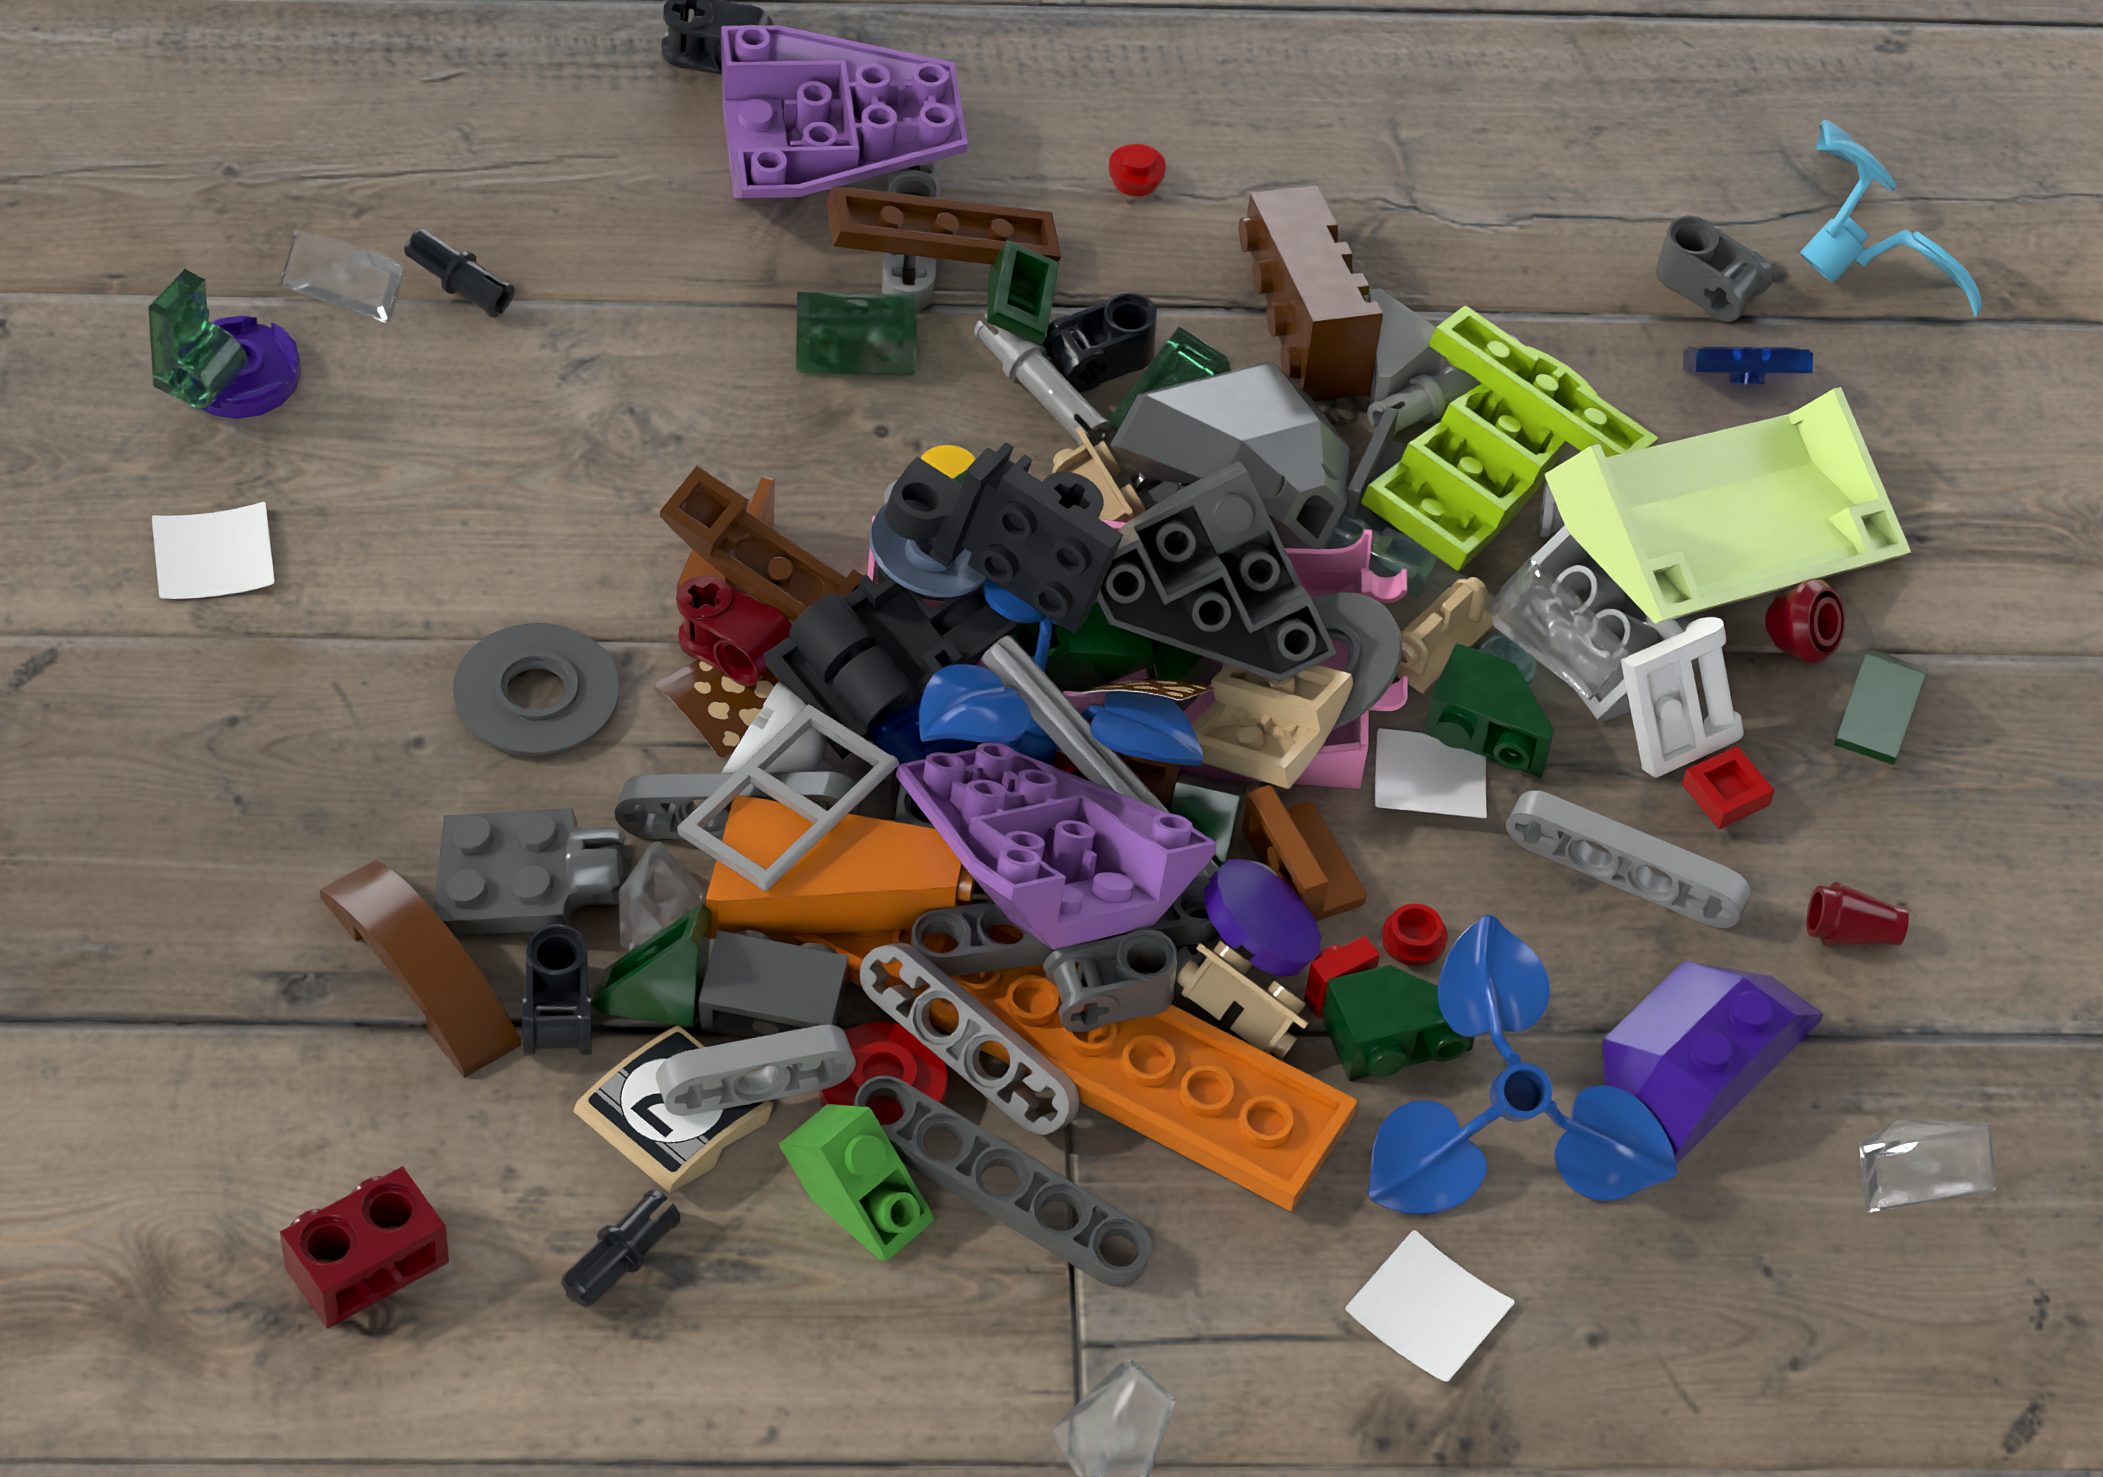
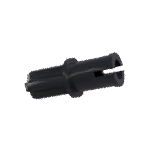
M424 229L414 231L405 244V255L442 280L441 287L445 292L449 294L459 293L484 310L492 318H496L498 312L502 314L511 303L515 292L514 286L476 263L477 257L471 251L465 250L458 253Z
M657 1190L647 1191L643 1195L642 1200L615 1226L606 1225L599 1230L597 1234L598 1242L562 1276L561 1284L566 1291L565 1295L572 1302H577L583 1307L592 1306L626 1272H637L643 1266V1256L670 1229L675 1228L681 1220L680 1213L674 1203L656 1220L650 1219V1215L668 1198L666 1195Z

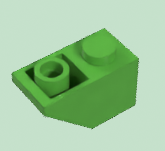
M827 1104L778 1144L811 1200L880 1260L888 1261L936 1220L870 1107Z

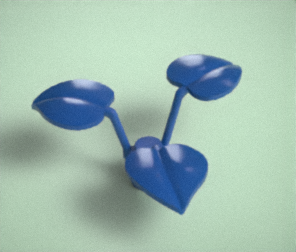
M987 579L983 584V593L992 609L1003 617L1015 622H1039L1040 632L1034 662L1045 672L1052 635V623L1059 624L1003 587ZM969 664L946 666L932 676L924 690L919 710V732L922 742L950 738L984 743L1005 742L1004 745L1012 748L1014 751L1048 765H1052L1056 751H1062L1031 717V710L1028 704L1019 697L1018 690L1015 688H1004L1003 682L998 675L987 668ZM1109 691L1106 694L1103 707L1090 705L1081 713L1089 723L1092 722L1090 726L1092 736L1111 750L1143 759L1201 766L1203 752L1194 729L1184 711L1168 697L1143 692Z
M1493 915L1481 917L1457 939L1443 964L1437 991L1439 1008L1449 1027L1455 1033L1464 1037H1474L1490 1031L1493 1044L1506 1062L1507 1069L1500 1072L1491 1084L1490 1100L1492 1106L1462 1128H1459V1123L1454 1113L1441 1103L1413 1101L1403 1104L1394 1110L1383 1121L1373 1143L1368 1185L1370 1199L1379 1206L1405 1214H1429L1454 1208L1465 1202L1476 1192L1487 1171V1161L1484 1154L1468 1138L1500 1116L1509 1121L1522 1122L1542 1112L1558 1127L1567 1130L1561 1135L1555 1145L1554 1160L1564 1182L1574 1192L1586 1198L1608 1201L1627 1197L1650 1186L1674 1178L1677 1174V1164L1669 1139L1655 1116L1635 1096L1617 1087L1606 1085L1591 1086L1582 1090L1576 1096L1571 1109V1118H1569L1558 1109L1557 1103L1551 1100L1552 1084L1548 1075L1534 1064L1522 1063L1520 1055L1513 1051L1504 1037L1503 1030L1521 1032L1533 1026L1541 1018L1549 1002L1550 982L1547 971L1535 952L1512 934Z

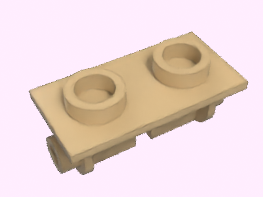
M1081 426L1075 429L1084 444L1075 450L1068 448L1058 452L1053 458L1054 467L1052 473L1073 472L1091 480L1099 488L1104 499V506L1099 519L1127 523L1145 512L1146 509L1131 484L1129 483L1119 489L1113 480V477L1121 473L1122 470L1105 442L1102 441L1093 447Z
M1470 577L1467 580H1457L1452 585V588L1449 587L1401 632L1402 657L1396 674L1398 678L1401 679L1403 676H1408V684L1424 694L1439 680L1456 642L1472 648L1498 623L1499 619L1484 610V598L1487 595V589L1482 581L1475 577Z
M1220 940L1214 950L1205 943H1200L1196 949L1206 955L1207 958L1201 966L1190 959L1179 972L1176 982L1184 987L1181 994L1186 998H1190L1218 1020L1222 1018L1231 1004L1236 1001L1245 1009L1230 1029L1257 1049L1267 1054L1272 1053L1282 1060L1297 1040V1038L1287 1032L1292 1023H1297L1303 1029L1310 1023L1299 1014L1306 1003L1275 980L1268 989L1258 984L1246 975L1252 963Z

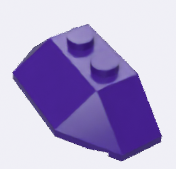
M1684 961L1603 1038L1601 1048L1604 1085L1627 1091L1649 1109L1666 1133L1674 1152L1676 1164H1678L1821 1021L1823 1013L1770 975Z

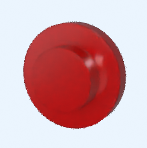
M1139 143L1127 144L1117 148L1111 154L1108 170L1114 185L1119 191L1129 196L1139 197L1152 193L1158 184L1162 182L1166 172V161L1163 155L1151 146Z
M1410 903L1399 907L1386 919L1381 939L1384 949L1394 960L1409 966H1425L1435 962L1442 956L1446 948L1448 934L1440 915L1433 908L1420 903Z

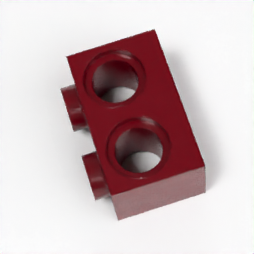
M403 1166L383 1177L374 1176L364 1180L355 1187L351 1194L323 1209H311L304 1212L289 1227L280 1231L285 1269L327 1329L449 1263L446 1225ZM393 1222L404 1224L394 1229H385L381 1227L387 1223ZM330 1255L342 1256L341 1259L334 1262L319 1261L323 1257Z

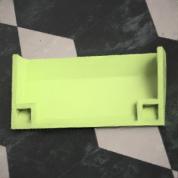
M1841 387L1830 390L1787 415L1605 458L1601 445H1592L1544 474L1567 531L1655 624L1793 587L1811 579H1822L1896 559L1911 553Z

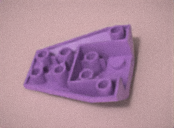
M779 25L721 26L723 118L733 198L802 197L831 189L833 186L850 184L967 152L968 140L954 62Z
M982 743L977 746V749L953 754L931 753L927 755L926 759L899 764L897 767L896 777L967 871L1010 921L1052 950L1154 926L1215 855L1217 843L1194 829L1188 819L1179 815L1169 814L1018 753L1003 744Z

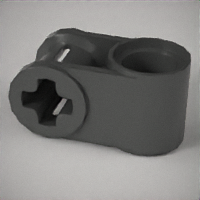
M1691 215L1678 217L1671 222L1656 266V274L1663 285L1680 293L1721 322H1732L1738 319L1745 310V303L1753 295L1757 296L1764 293L1772 284L1773 278L1769 264L1758 252L1738 243L1715 228L1709 221ZM1747 265V268L1743 271L1741 267ZM1725 299L1728 301L1727 304H1723L1722 302Z
M1151 929L1137 930L1126 935L1059 948L1046 958L1043 966L1048 981L1057 986L1062 1002L1058 1014L1062 1026L1069 1031H1091L1110 1023L1142 1016H1154L1164 1012L1171 1005L1175 996L1176 947L1169 937L1162 932ZM1077 962L1080 963L1078 970L1075 967ZM1138 972H1151L1153 974H1141ZM1085 1004H1086V1007H1087V1011H1086V1012L1082 1011V1010L1084 1009V1005H1085Z

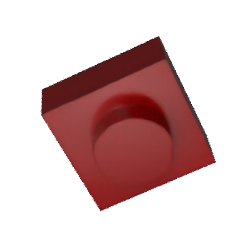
M1738 746L1686 769L1682 786L1718 829H1722L1770 806L1775 791Z
M1365 935L1345 946L1339 944L1332 945L1318 954L1313 962H1311L1304 1001L1318 1019L1321 1018L1329 979L1378 967L1380 953Z

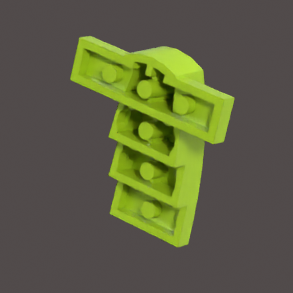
M1464 305L1435 328L1428 346L1446 357L1452 366L1466 371L1482 382V384L1449 403L1441 421L1408 443L1401 460L1368 485L1360 503L1459 572L1520 512L1546 480L1544 474L1555 468L1570 444L1580 451L1592 445L1600 444L1606 458L1655 446L1658 437L1598 397V393L1586 380L1569 366L1530 346H1524Z

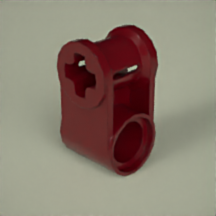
M713 576L690 578L677 590L676 606L684 617V622L679 628L678 638L681 649L686 654L725 673L734 682L743 686H753L770 671L765 664L764 654L790 636L789 632L792 624L782 612L775 607L758 602L729 586L722 579Z

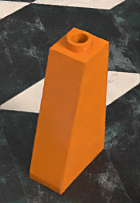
M737 795L732 801L722 842L767 870L814 824L778 801ZM847 814L766 892L760 890L758 886L716 860L706 896V907L711 911L710 939H715L717 930L730 933L752 930L763 933L768 937L911 929L916 919L925 912L956 907L959 904V900L971 902L976 880L967 871L936 829Z

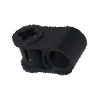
M667 0L663 8V19L668 26V33L662 39L661 53L668 63L678 68L697 69L722 74L721 26L773 25V22L768 13L760 7L751 4H737L722 0ZM693 9L694 17L689 22V10ZM684 39H686V52L681 51V44Z
M1138 293L1119 294L1108 301L1076 313L1062 315L1048 325L1047 337L1042 346L1046 349L1047 355L1050 358H1056L1064 370L1063 376L1078 392L1090 391L1104 382L1130 372L1142 370L1150 365L1155 355L1157 310L1154 303Z
M559 924L545 926L536 931L528 941L526 949V995L523 996L524 1056H533L537 1049L578 1048L582 1055L592 1054V1004L588 983L587 946L582 935L569 926ZM554 965L567 966L566 969L562 970L548 969V967Z

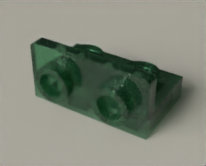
M797 292L796 370L799 373L913 375L916 363V295Z

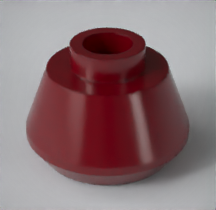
M1820 579L1805 581L1780 592L1775 597L1773 603L1769 605L1766 611V631L1780 650L1810 664L1821 663L1837 650L1842 641L1845 629V611L1842 600L1838 593L1825 581Z

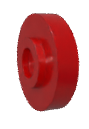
M870 1022L845 1031L856 1061L853 1073L836 1086L818 1090L822 1108L827 1104L854 1106L856 1094L867 1080L877 1076H892L906 1082L944 1105L947 1090V1068L941 1058L901 1024ZM888 1096L875 1097L865 1106L871 1108L880 1125H891L899 1121L903 1116L901 1105L895 1099Z

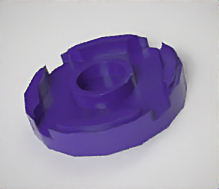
M240 315L216 319L197 328L188 338L189 345L183 352L182 349L180 351L177 361L182 390L196 407L214 416L240 419L263 415L281 406L296 391L301 376L296 342L284 328L272 322V328L264 324H257V317Z
M1244 859L1227 860L1208 879L1210 883L1204 888L1203 899L1210 921L1229 946L1231 945L1236 950L1242 944L1248 951L1253 953L1254 956L1249 962L1259 970L1281 977L1295 976L1320 953L1321 936L1313 915L1302 899L1281 878L1265 867Z

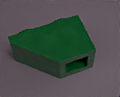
M1094 602L1087 620L1074 634L1061 625L1052 623V635L1044 673L1062 693L1063 691L1083 692L1114 682L1155 665L1160 661L1154 639L1110 625L1099 602ZM1039 622L1022 623V628L1011 635V637L1034 661L1040 632Z
M1456 642L1431 694L1423 734L1438 739L1446 746L1465 749L1499 762L1506 768L1521 770L1541 778L1546 767L1554 729L1515 663Z
M1392 965L1328 980L1321 1019L1348 1081L1371 1075L1377 1078L1387 1077L1395 1074L1403 1067L1431 1060L1437 1062L1453 1060L1464 1052L1472 1050L1475 1036H1460L1449 1027L1439 1008L1437 998L1438 985Z

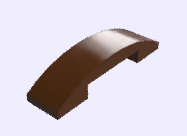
M698 466L693 469L660 510V517L706 562L763 604L775 607L787 619L793 622L808 607L825 596L840 594L842 598H845L860 587L859 579L864 576L853 569L845 577L746 511L749 501L747 498Z
M374 860L320 889L321 899L355 942L364 938L426 1016L427 1032L464 1078L521 1046V1038L468 953L435 911L396 872L380 861Z

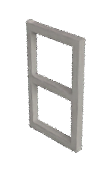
M808 704L677 826L678 835L758 886L760 890L766 892L899 765V761L895 756L889 755ZM810 727L875 766L828 811L764 771ZM749 784L754 785L814 824L767 870L702 829Z

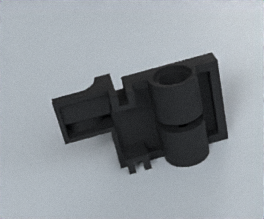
M1006 442L997 452L987 447L967 468L961 484L917 456L893 486L884 510L887 525L896 534L909 540L923 541L933 538L934 546L929 557L946 568L964 549H967L972 553L967 565L1074 634L1087 620L1123 537L1122 533L1099 519L1104 506V499L1099 488L1088 478L1073 472H1056L1047 476L1041 482L1027 473L1033 459L1024 454L1016 464L1009 460L1014 447Z
M877 566L878 587L866 574L859 579L860 587L845 598H842L840 594H831L816 601L795 620L790 628V636L764 654L765 664L778 681L785 684L806 706L808 704L869 741L921 703L929 680L938 670L954 664L977 665L985 652L999 639L1007 635L1011 636L1022 628V623L1009 620L990 607L983 593V584L967 594L950 597L931 610L917 592L898 584L880 566ZM826 736L828 743L841 759L852 753Z

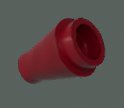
M1839 882L1832 883L1830 887L1819 885L1814 889L1809 901L1806 917V927L1809 936L1820 938L1825 946L1882 943L1899 946L1906 937L1909 924V914L1906 907L1889 904Z

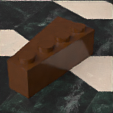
M1318 185L1251 192L1247 217H1242L1239 220V239L1243 252H1251L1254 260L1252 275L1257 294H1265L1268 302L1266 308L1267 325L1272 337L1279 336L1282 345V370L1310 395L1313 401L1369 395L1383 311L1378 302L1366 303L1364 295H1369V284L1363 273L1353 274V253L1347 241L1338 242V224Z

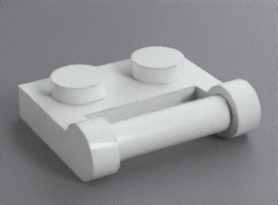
M1705 617L1694 620L1687 625L1685 632L1621 659L1642 770L1655 778L1731 745L1744 736L1741 715L1733 711L1722 646L1726 643L1724 623L1719 618ZM1698 658L1709 715L1704 720V725L1691 660Z

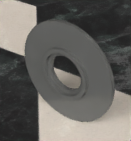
M1339 592L1312 598L1330 639L1346 644L1350 653L1348 664L1343 672L1352 674L1353 687L1332 730L1357 719L1380 700L1393 682L1402 657V636L1394 617L1377 600L1357 593Z
M521 624L502 629L485 637L464 656L454 678V703L457 713L466 728L485 744L514 755L549 756L577 748L590 741L605 728L614 715L618 704L619 677L608 653L587 635L555 624ZM545 669L561 678L565 685V691L562 698L556 704L545 709L534 710L521 707L511 699L508 693L509 684L516 675L523 671Z

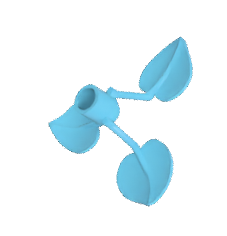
M1823 120L1819 124L1820 136L1816 144V150L1830 153L1857 165L1860 179L1834 219L1831 218L1799 252L1800 255L1823 277L1834 283L1854 261L1864 268L1873 257L1897 245H1906L1920 252L1966 293L1975 317L1981 311L1982 303L1979 290L1971 275L1952 254L1918 231L1911 233L1908 230H1902L1867 249L1864 248L1862 244L1869 236L1849 217L1873 178L1890 192H1893L1897 186L1885 167L1868 149L1858 144L1846 131L1833 122Z

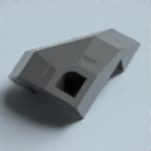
M1262 362L1138 394L1110 445L1149 480L1192 484L1240 460L1247 469L1284 548L1324 549L1347 506L1350 448L1310 395L1275 362Z
M1240 460L1180 489L1128 521L1118 530L1123 534V537L1096 597L1110 625L1279 682L1337 654L1310 595L1302 586L1257 489Z

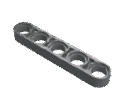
M1196 876L1154 926L1137 930L1151 929L1162 932L1171 939L1175 946L1203 943L1218 937L1220 934L1210 921V918L1197 919L1191 917L1181 907L1183 903L1192 899L1204 900V888L1210 883V880H1208L1210 877ZM995 902L931 910L918 917L912 927L911 946L920 951L948 976L1044 964L1046 958L1057 950H1052L1010 921ZM1005 924L1019 929L1024 937L1014 944H1001L994 941L989 936L988 931L994 926ZM1133 930V931H1129V932H1125V933H1120V934H1116V935H1112V936H1108V937H1104V938H1099V939L1087 941V943L1093 942V941H1098V940H1103V939H1107V938H1112V937H1116V936L1126 935V934L1132 933V932L1137 931V930ZM934 933H945L956 939L959 946L951 952L936 953L924 945L923 939Z
M877 1076L867 1080L859 1088L854 1106L865 1107L871 1099L878 1096H888L895 1099L903 1109L902 1118L896 1123L881 1125L902 1163L1102 1283L1110 1286H1126L1135 1282L1144 1273L1151 1253V1239L1146 1229L1135 1219L898 1078ZM935 1131H946L958 1138L962 1150L952 1159L938 1160L926 1152L923 1140ZM1005 1166L1017 1174L1020 1180V1187L1009 1195H996L985 1188L981 1176L988 1168ZM1052 1201H1063L1070 1204L1076 1210L1079 1222L1069 1230L1057 1231L1049 1228L1043 1222L1040 1210L1045 1204ZM1111 1236H1121L1134 1244L1138 1258L1130 1265L1114 1266L1103 1259L1099 1245Z

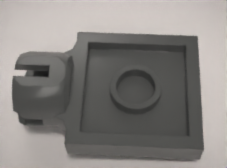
M573 808L444 815L434 911L454 936L536 932L545 926L555 924L569 926V918L572 912L582 906H608L624 903L629 898L631 886L619 885L621 881H631L632 858L629 846L623 844L626 839L624 830L615 827L580 829L577 827L578 823Z

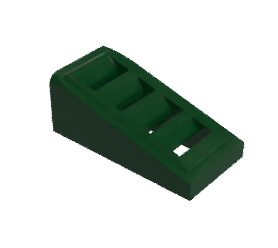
M1006 240L990 267L987 323L1042 346L1047 337L1059 263Z

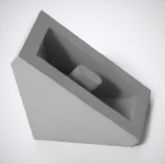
M1370 289L1367 302H1378L1383 311L1369 394L1370 404L1381 401L1405 389L1409 380L1419 374H1426L1428 376L1438 372L1441 358L1440 353L1428 346L1436 327L1382 289Z

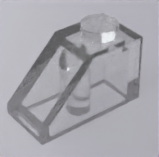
M1530 558L1526 560L1489 604L1495 628L1588 700H1591L1622 665L1621 659L1631 654L1630 650L1577 594Z

